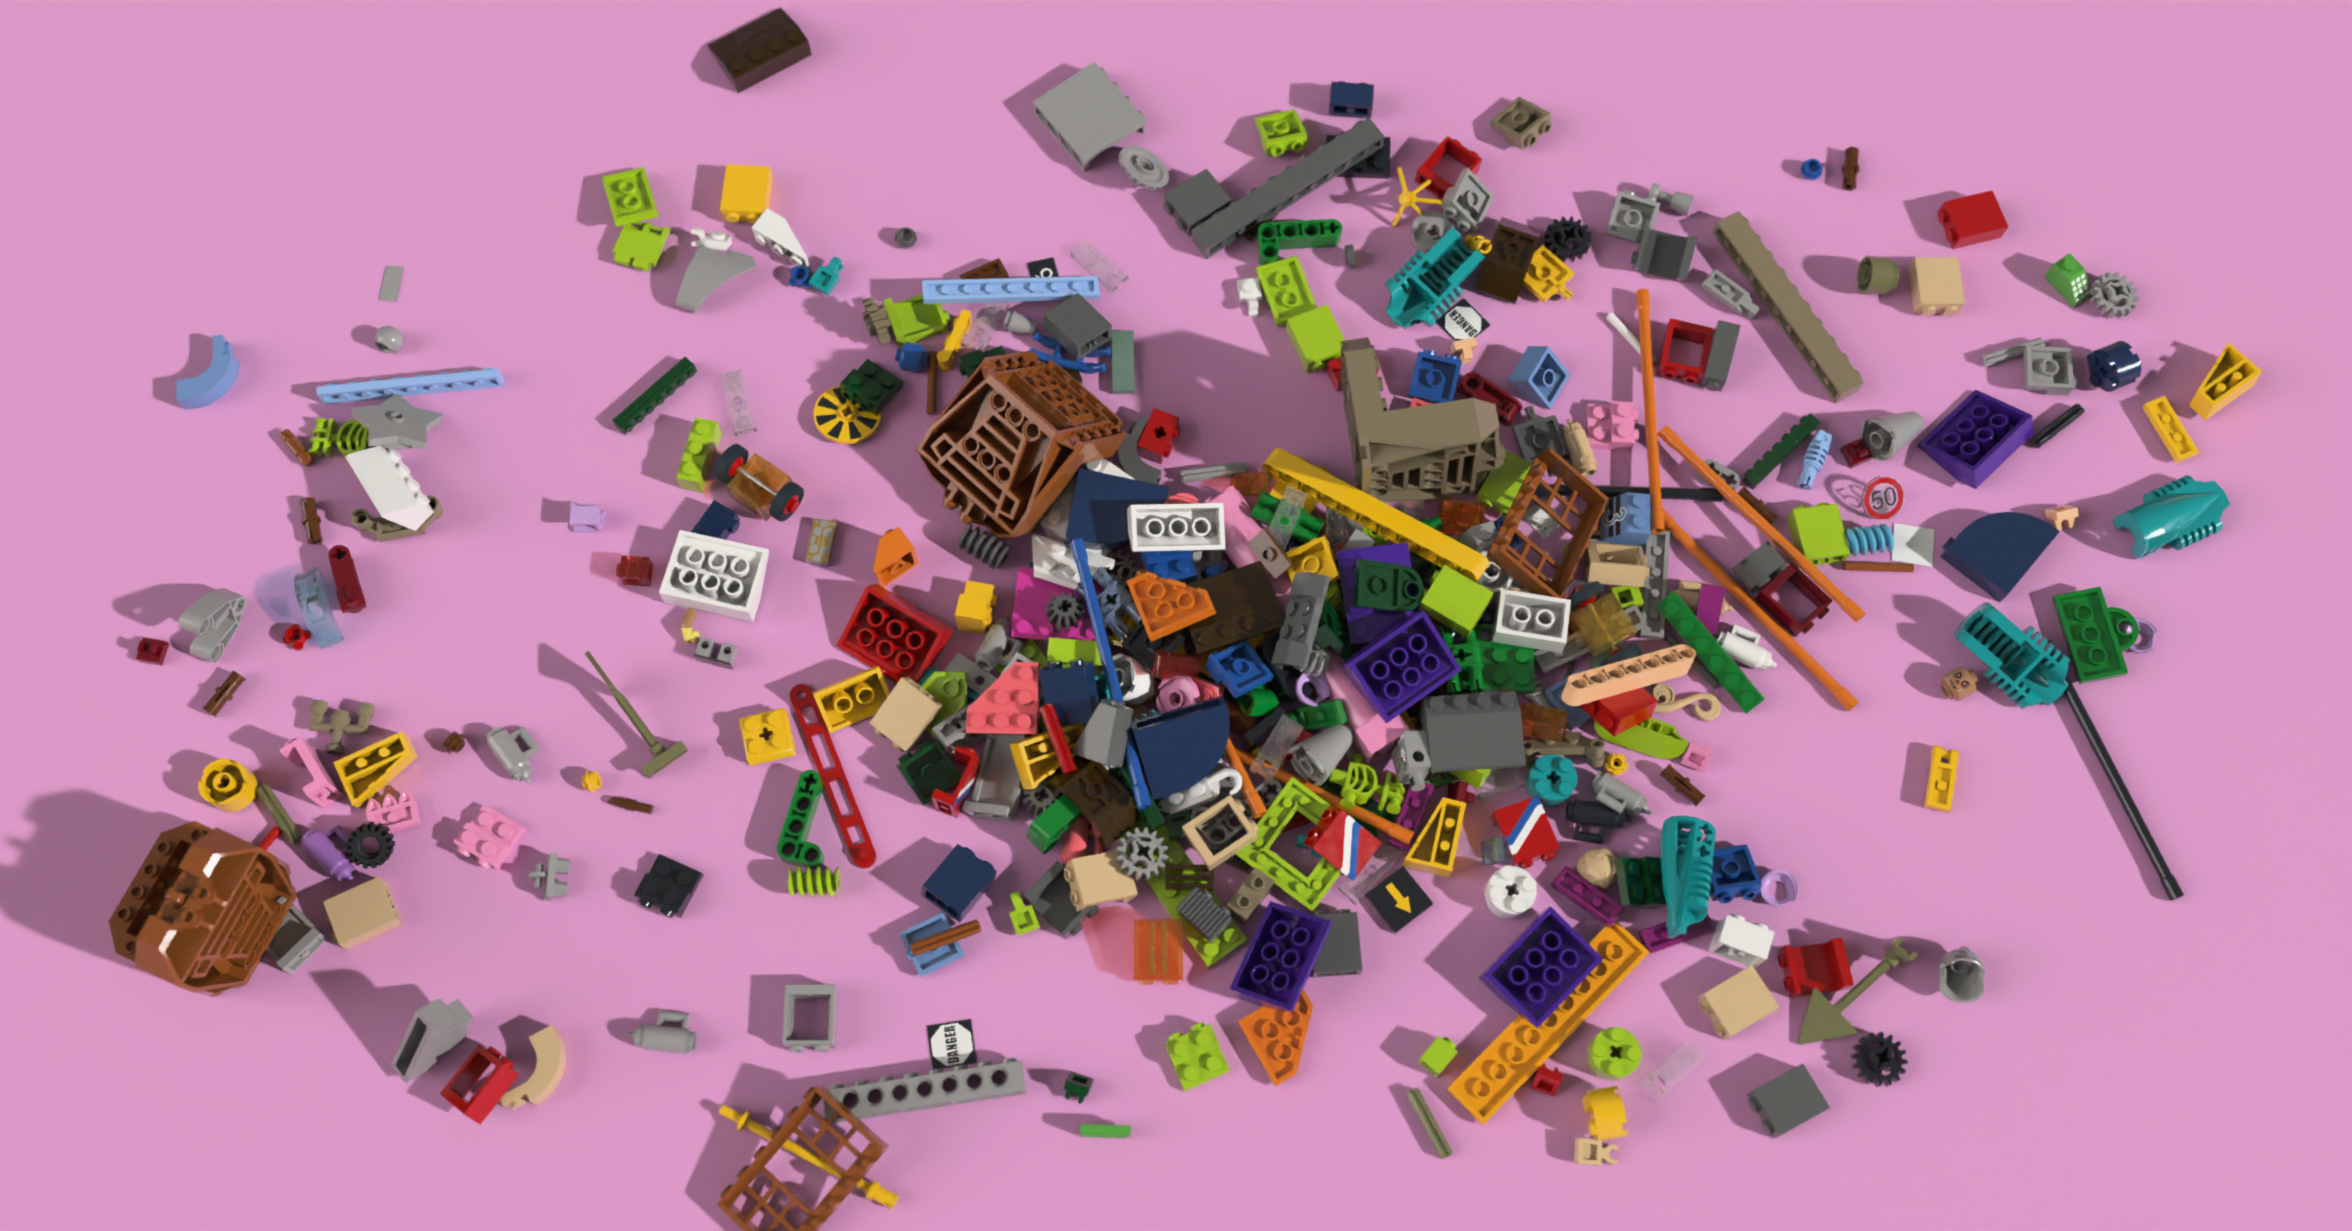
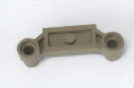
M426 496L434 512L416 531L382 517L373 518L367 510L362 508L352 513L351 521L357 528L376 536L379 542L426 534L425 529L435 519L443 515V509L435 496Z
M1581 732L1534 733L1532 739L1524 740L1526 765L1519 768L1530 769L1535 762L1536 756L1550 754H1585L1586 763L1589 766L1601 767L1605 763V743L1601 739L1592 740L1587 738Z

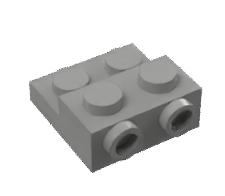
M1467 168L1461 171L1455 186L1447 189L1442 199L1443 204L1440 205L1444 209V215L1453 218L1457 222V228L1460 231L1469 232L1479 229L1494 195Z
M1630 190L1619 191L1605 234L1636 243L1638 231L1643 230L1645 225H1649V229H1653L1661 203L1656 202L1657 199L1650 196H1644V198L1635 196L1636 193Z
M2026 346L2024 348L2025 388L2027 390H2045V395L2068 396L2075 389L2076 377L2073 376L2075 358L2072 357L2071 348Z

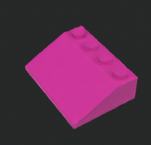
M1018 567L1011 637L1049 640L1050 637L1096 641L1087 604L1083 599L1081 604L1085 606L1084 620L1078 621L1079 626L1077 628L1071 625L1070 630L1067 631L1062 626L1058 631L1056 624L1050 626L1049 618L1045 616V610L1048 609L1046 603L1047 601H1052L1053 594L1060 597L1063 590L1067 596L1073 592L1074 598L1080 597L1074 592V589L1034 577L1033 568ZM1093 580L1095 592L1099 595L1105 589L1096 580Z

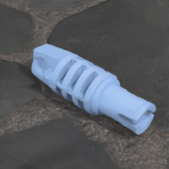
M1823 430L1816 432L1802 461L1803 471L1797 482L1798 487L1804 484L1802 489H1811L1815 475L1821 471L1827 457L1831 434Z

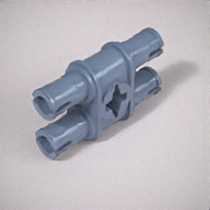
M1099 567L1098 570L1100 572L1095 571L1092 578L1105 589L1101 594L1097 595L1104 626L1109 627L1120 640H1124L1126 638L1124 634L1128 636L1132 630L1119 616L1123 612H1127L1137 624L1142 619L1132 595L1124 588L1122 582L1118 579L1114 580L1104 567ZM1078 585L1074 592L1086 603L1083 588Z

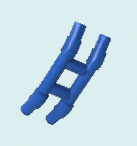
M1037 331L1035 332L1033 340L1049 349L1055 350L1053 356L1031 347L1029 351L1038 354L1036 360L1045 364L1048 360H1051L1063 368L1081 371V373L1085 374L1106 371L1105 363L1083 362L1084 357L1074 361L1061 358L1063 351L1067 350L1056 339L1045 336ZM1097 347L1088 353L1087 357L1099 358L1101 356H1110L1111 349L1110 347Z

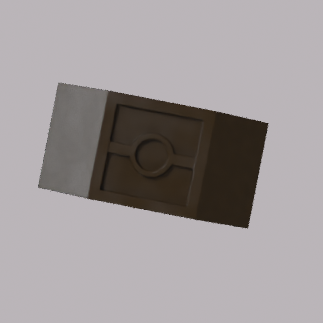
M1501 217L1491 241L1492 249L1486 254L1474 291L1516 304L1543 231Z
M1075 755L1073 757L1076 766L1074 771L1063 773L1061 767H1059L1052 775L1047 776L1041 782L1057 798L1062 793L1093 825L1090 833L1107 849L1138 823L1141 817L1129 792L1101 763Z

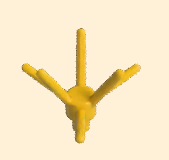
M1398 167L1397 170L1403 192L1397 194L1401 207L1392 222V226L1397 224L1405 207L1411 206L1419 215L1423 216L1425 213L1415 205L1416 202L1443 204V200L1418 198L1416 196L1418 192L1431 183L1430 179L1415 190L1408 191L1402 168Z

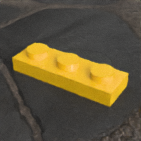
M2165 396L2147 402L2142 406L2176 463L2194 457L2199 453Z

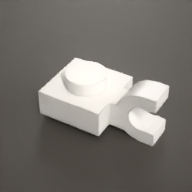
M693 227L691 229V234H696L700 237V240L694 239L691 242L693 247L702 245L711 249L727 250L732 244V235H725L724 232L714 231L706 235L705 231L701 228Z
M1259 278L1237 280L1240 304L1247 303L1249 317L1258 316V301H1262Z

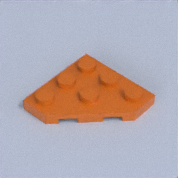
M1145 572L1126 581L1151 642L1217 614L1205 589L1189 587L1186 583L1170 578L1167 580L1151 572Z
M1304 989L1293 1012L1261 1007L1237 1021L1274 1087L1292 1078L1298 1071L1313 1009V1004Z

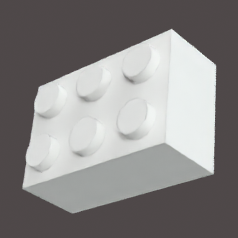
M1501 589L1496 602L1492 642L1562 653L1567 642L1571 600Z

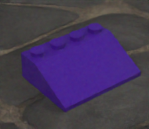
M1975 389L1918 443V447L1956 480L1976 489L2033 435V418L2031 414Z
M1408 543L1337 551L1349 637L1352 646L1369 644L1414 611H1419L1418 606L1404 613L1354 607L1356 561L1364 559L1405 565L1412 568ZM1408 584L1407 593L1413 597L1415 595V588Z
M1424 610L1414 611L1340 663L1352 684L1385 723L1390 722L1462 670Z
M1270 901L1230 986V990L1240 999L1258 1006L1293 1012L1333 922Z
M1550 906L1543 910L1478 978L1498 998L1535 1028H1538L1597 967L1603 958Z

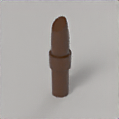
M614 796L607 801L611 805L629 811L651 814L653 811V805L630 798L625 799Z

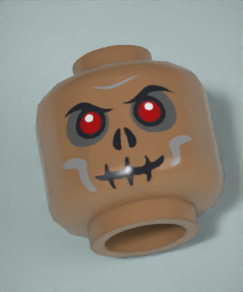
M1959 666L1942 676L1940 687L1948 699L1953 698L1956 701H1960L1976 691L1975 682L1978 679L1971 669L1967 671Z

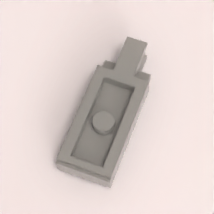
M1714 269L1700 286L1739 315L1742 313L1751 320L1759 310V307L1752 303L1753 299L1750 297L1749 292L1717 269Z

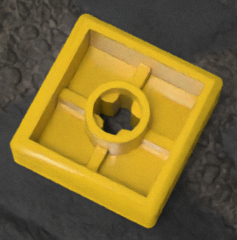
M785 708L739 718L746 759L750 766L796 754L788 713ZM770 733L769 740L765 741V734Z

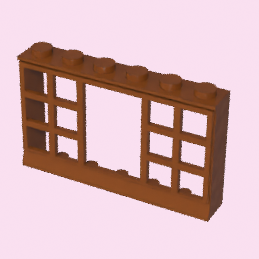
M1549 448L1536 455L1486 557L1496 563L1529 593L1564 599L1565 591L1574 579L1573 574L1582 562L1581 557L1590 545L1589 540L1598 527L1597 523L1606 510L1605 506L1609 498L1558 453ZM1546 468L1557 477L1553 488L1542 480ZM1561 482L1573 491L1568 501L1557 492ZM1538 485H1541L1550 493L1545 504L1534 495ZM1577 495L1588 504L1584 514L1573 506ZM1554 498L1565 506L1561 517L1549 508ZM1531 500L1573 536L1560 564L1555 562L1517 529ZM1569 511L1580 519L1576 530L1565 522ZM1514 534L1525 543L1521 554L1509 546ZM1529 548L1541 556L1536 568L1525 559ZM1545 561L1556 569L1552 581L1540 572Z
M824 1085L813 1086L804 1094V1102L799 1107L795 1106L786 1117L788 1121L783 1127L778 1126L770 1135L772 1140L766 1147L763 1145L753 1155L755 1160L750 1166L746 1165L737 1174L739 1179L734 1185H729L720 1194L722 1199L717 1205L744 1231H761L751 1219L762 1206L775 1218L765 1231H773L779 1223L788 1231H819L887 1150L889 1145L841 1103ZM822 1098L836 1110L827 1121L814 1110ZM809 1114L823 1125L812 1139L807 1137L798 1128ZM839 1115L853 1126L844 1137L831 1126ZM826 1130L840 1141L829 1156L815 1144ZM857 1130L870 1142L862 1153L848 1141ZM793 1133H796L842 1176L813 1211L765 1167ZM843 1146L848 1148L857 1157L846 1172L833 1161V1158ZM760 1172L774 1183L763 1197L749 1186ZM777 1188L791 1199L780 1214L766 1202ZM745 1190L758 1202L747 1216L734 1205ZM795 1204L808 1215L807 1219L797 1230L784 1219L785 1215Z

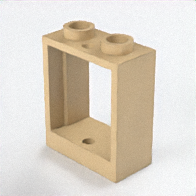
M1590 542V545L1585 550L1583 562L1588 583L1599 581L1600 584L1644 587L1645 579L1649 578L1650 566L1647 565V555H1644L1642 546Z
M1231 795L1182 826L1184 834L1209 871L1258 839L1256 832L1259 829L1252 818L1247 820L1243 814L1245 811L1244 806L1238 798L1234 800ZM1227 807H1230L1247 834L1213 856L1195 828Z

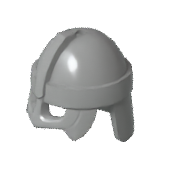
M1961 946L1959 949L1952 950L1941 958L1938 968L1939 987L1941 993L1946 998L1954 1002L1968 1003L1978 1000L1984 994L1983 978L1986 972L1983 962L1977 954L1971 952L1968 947Z

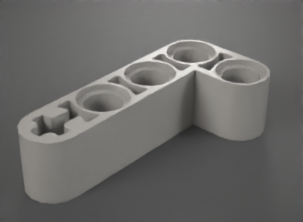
M1274 779L1264 781L1255 789L1266 810H1268L1282 791L1280 782ZM1267 790L1270 791V792H1272V791L1274 790V791H1275V795H1273V794L1271 793V794H1269V795L1266 797ZM1245 798L1240 801L1245 808L1243 814L1247 820L1252 818L1256 822L1261 818H1254L1252 812L1247 808L1248 804ZM1204 806L1195 808L1192 812L1191 820L1208 810V808ZM1232 810L1228 811L1220 819L1213 816L1207 823L1195 828L1205 844H1208L1213 849L1225 847L1233 839L1235 840L1246 831L1242 824L1234 827L1229 823L1231 819H1237ZM1219 832L1223 834L1224 839L1216 842L1212 840L1211 835Z

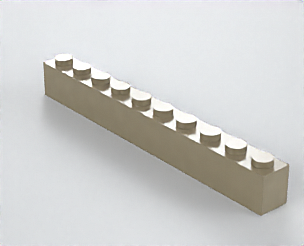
M1738 211L1718 221L1712 232L1835 404L1858 392L1864 383L1860 373L1849 363L1847 355L1838 348L1835 339L1825 330L1822 321L1814 315L1809 303L1804 301L1799 294L1798 288L1787 278L1785 270L1779 267L1771 251L1766 249L1760 236L1755 234L1750 227L1747 218L1743 217Z

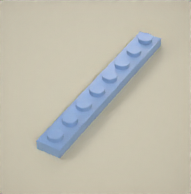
M1098 276L922 280L923 304L1059 301L1072 297L1076 293H1079L1085 300H1096L1100 296Z
M485 368L479 371L463 370L459 373L441 372L438 375L429 376L420 374L409 378L394 377L389 380L372 379L369 382L351 381L347 384L339 385L329 383L325 386L317 387V396L324 404L390 398L396 393L403 397L503 387L504 377L499 369Z

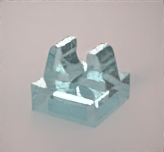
M1493 837L1480 842L1482 865L1491 866L1509 861V857L1504 856V849L1508 848L1502 837Z

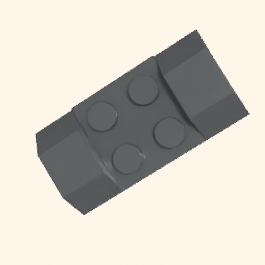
M1311 572L1295 573L1289 594L1292 599H1290L1286 607L1284 624L1280 629V639L1276 643L1271 662L1275 668L1283 669L1284 665L1307 669L1330 577Z

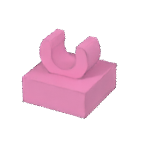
M1696 741L1689 742L1682 756L1681 764L1703 772L1711 757L1712 749H1709L1707 745L1701 746L1696 744Z

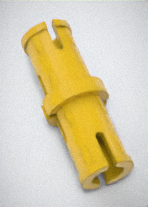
M1468 235L1464 239V244H1467L1466 246L1471 251L1479 250L1481 253L1486 254L1492 249V244H1489L1491 242L1483 236Z

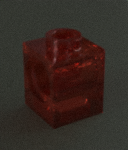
M621 555V562L616 567V576L619 577L623 585L651 587L654 565L649 557Z

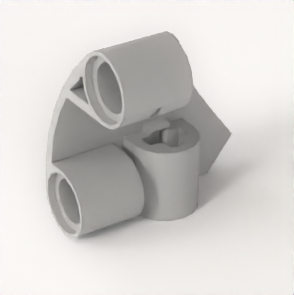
M700 246L685 272L677 295L676 306L698 313L702 302L717 288L742 273L756 269L753 257L736 251L723 253Z

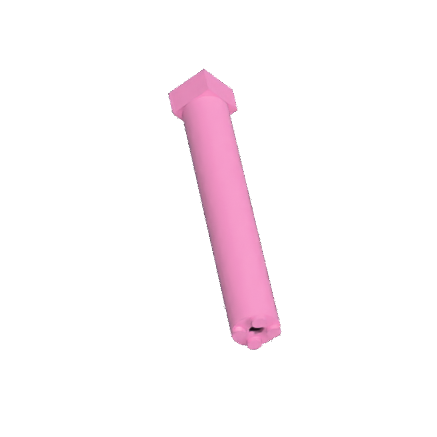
M1230 486L1218 497L1212 496L1205 500L1204 503H1223L1224 551L1234 566L1239 568L1260 561L1247 543L1265 528L1259 520L1250 517L1252 509L1239 490L1235 489L1234 486ZM1263 565L1285 617L1286 607L1290 599H1292L1289 596L1292 582L1288 571L1278 580H1274ZM1327 646L1325 648L1331 654V658L1324 676L1329 683L1330 695L1325 700L1341 699L1348 720L1342 725L1349 726L1354 734V742L1351 746L1356 754L1364 756L1362 764L1371 765L1391 753L1402 731H1410V728L1400 714L1390 722L1385 723L1352 684L1340 665L1344 661L1338 653L1335 654L1330 646Z

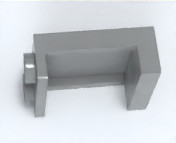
M282 896L276 902L283 904L287 899ZM292 904L291 911L285 916L266 949L277 961L276 964L291 975L328 940L294 904Z

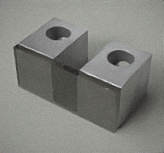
M700 637L694 654L695 659L699 662L733 670L739 652L737 646L723 642L718 658L714 659L713 655L717 646L715 641Z

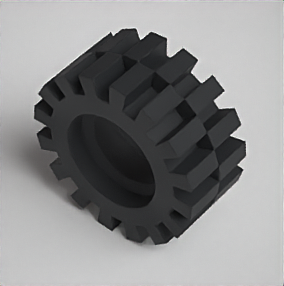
M375 822L361 824L360 827H357L350 834L346 843L348 846L346 852L351 854L349 857L351 861L353 859L357 861L355 865L359 866L362 864V868L366 869L371 866V869L376 868L377 865L381 866L393 853L395 841L392 839L394 835L393 833L389 834L388 831L390 829L388 827L384 829L381 823L377 825L374 824ZM365 837L376 838L380 843L379 851L373 854L365 852L361 845L362 840Z

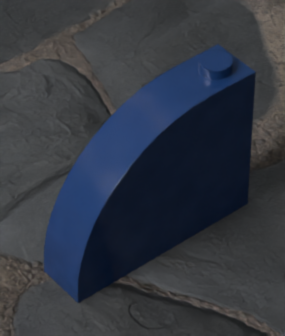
M1079 468L1063 544H1067L1071 548L1070 542L1079 538L1084 540L1086 549L1093 550L1115 549L1130 544L1127 521L1128 507L1130 505L1164 504L1169 487Z
M2016 512L1994 513L1972 522L1955 539L1950 537L1942 548L1945 551L1940 557L1998 602H2001L2060 531L2049 523L2031 515Z
M1223 695L1131 723L1153 800L1169 798L1171 794L1194 786L1205 778L1217 765L1225 751L1230 730L1229 713Z

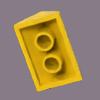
M879 665L813 692L829 733L875 715L890 694Z

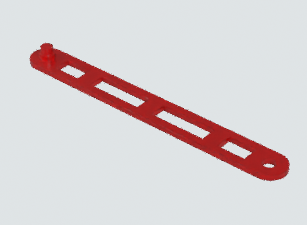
M798 684L790 691L791 703L852 860L859 868H869L875 863L877 858L872 841L823 716L814 698L813 691L806 684ZM800 692L805 693L803 699L798 698ZM812 706L818 722L807 726L801 710ZM823 733L836 766L827 771H824L812 740L813 736ZM838 779H841L854 814L844 818L829 784ZM859 825L865 842L854 846L847 829Z

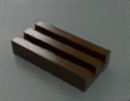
M1165 864V890H1193L1195 886L1199 890L1202 888L1207 891L1214 890V869L1209 871L1206 865ZM1170 871L1209 872V875H1170ZM1170 881H1209V884L1170 883Z

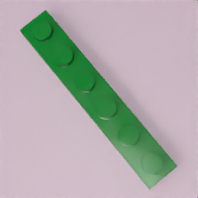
M1675 590L1656 605L1686 643L1696 651V655L1746 714L1765 700V697Z

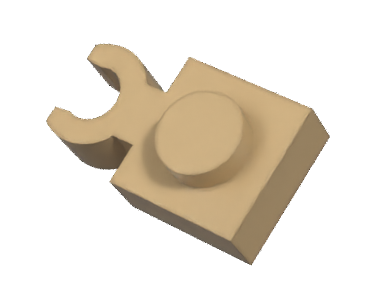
M1575 1138L1574 1164L1602 1166V1160L1606 1164H1617L1618 1160L1611 1159L1609 1152L1610 1150H1619V1147L1617 1145H1606L1602 1148V1140Z

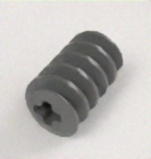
M972 524L969 525L959 539V548L966 549V553L973 554L975 559L981 558V562L983 564L988 563L989 568L998 569L1005 562L1011 547L1007 546L1001 549L1003 541H999L995 545V536L988 540L987 531L980 535L981 527L978 526L972 530Z

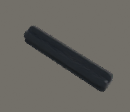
M2080 404L2073 405L2029 440L2030 444L2034 448L2041 447L2084 413V408Z

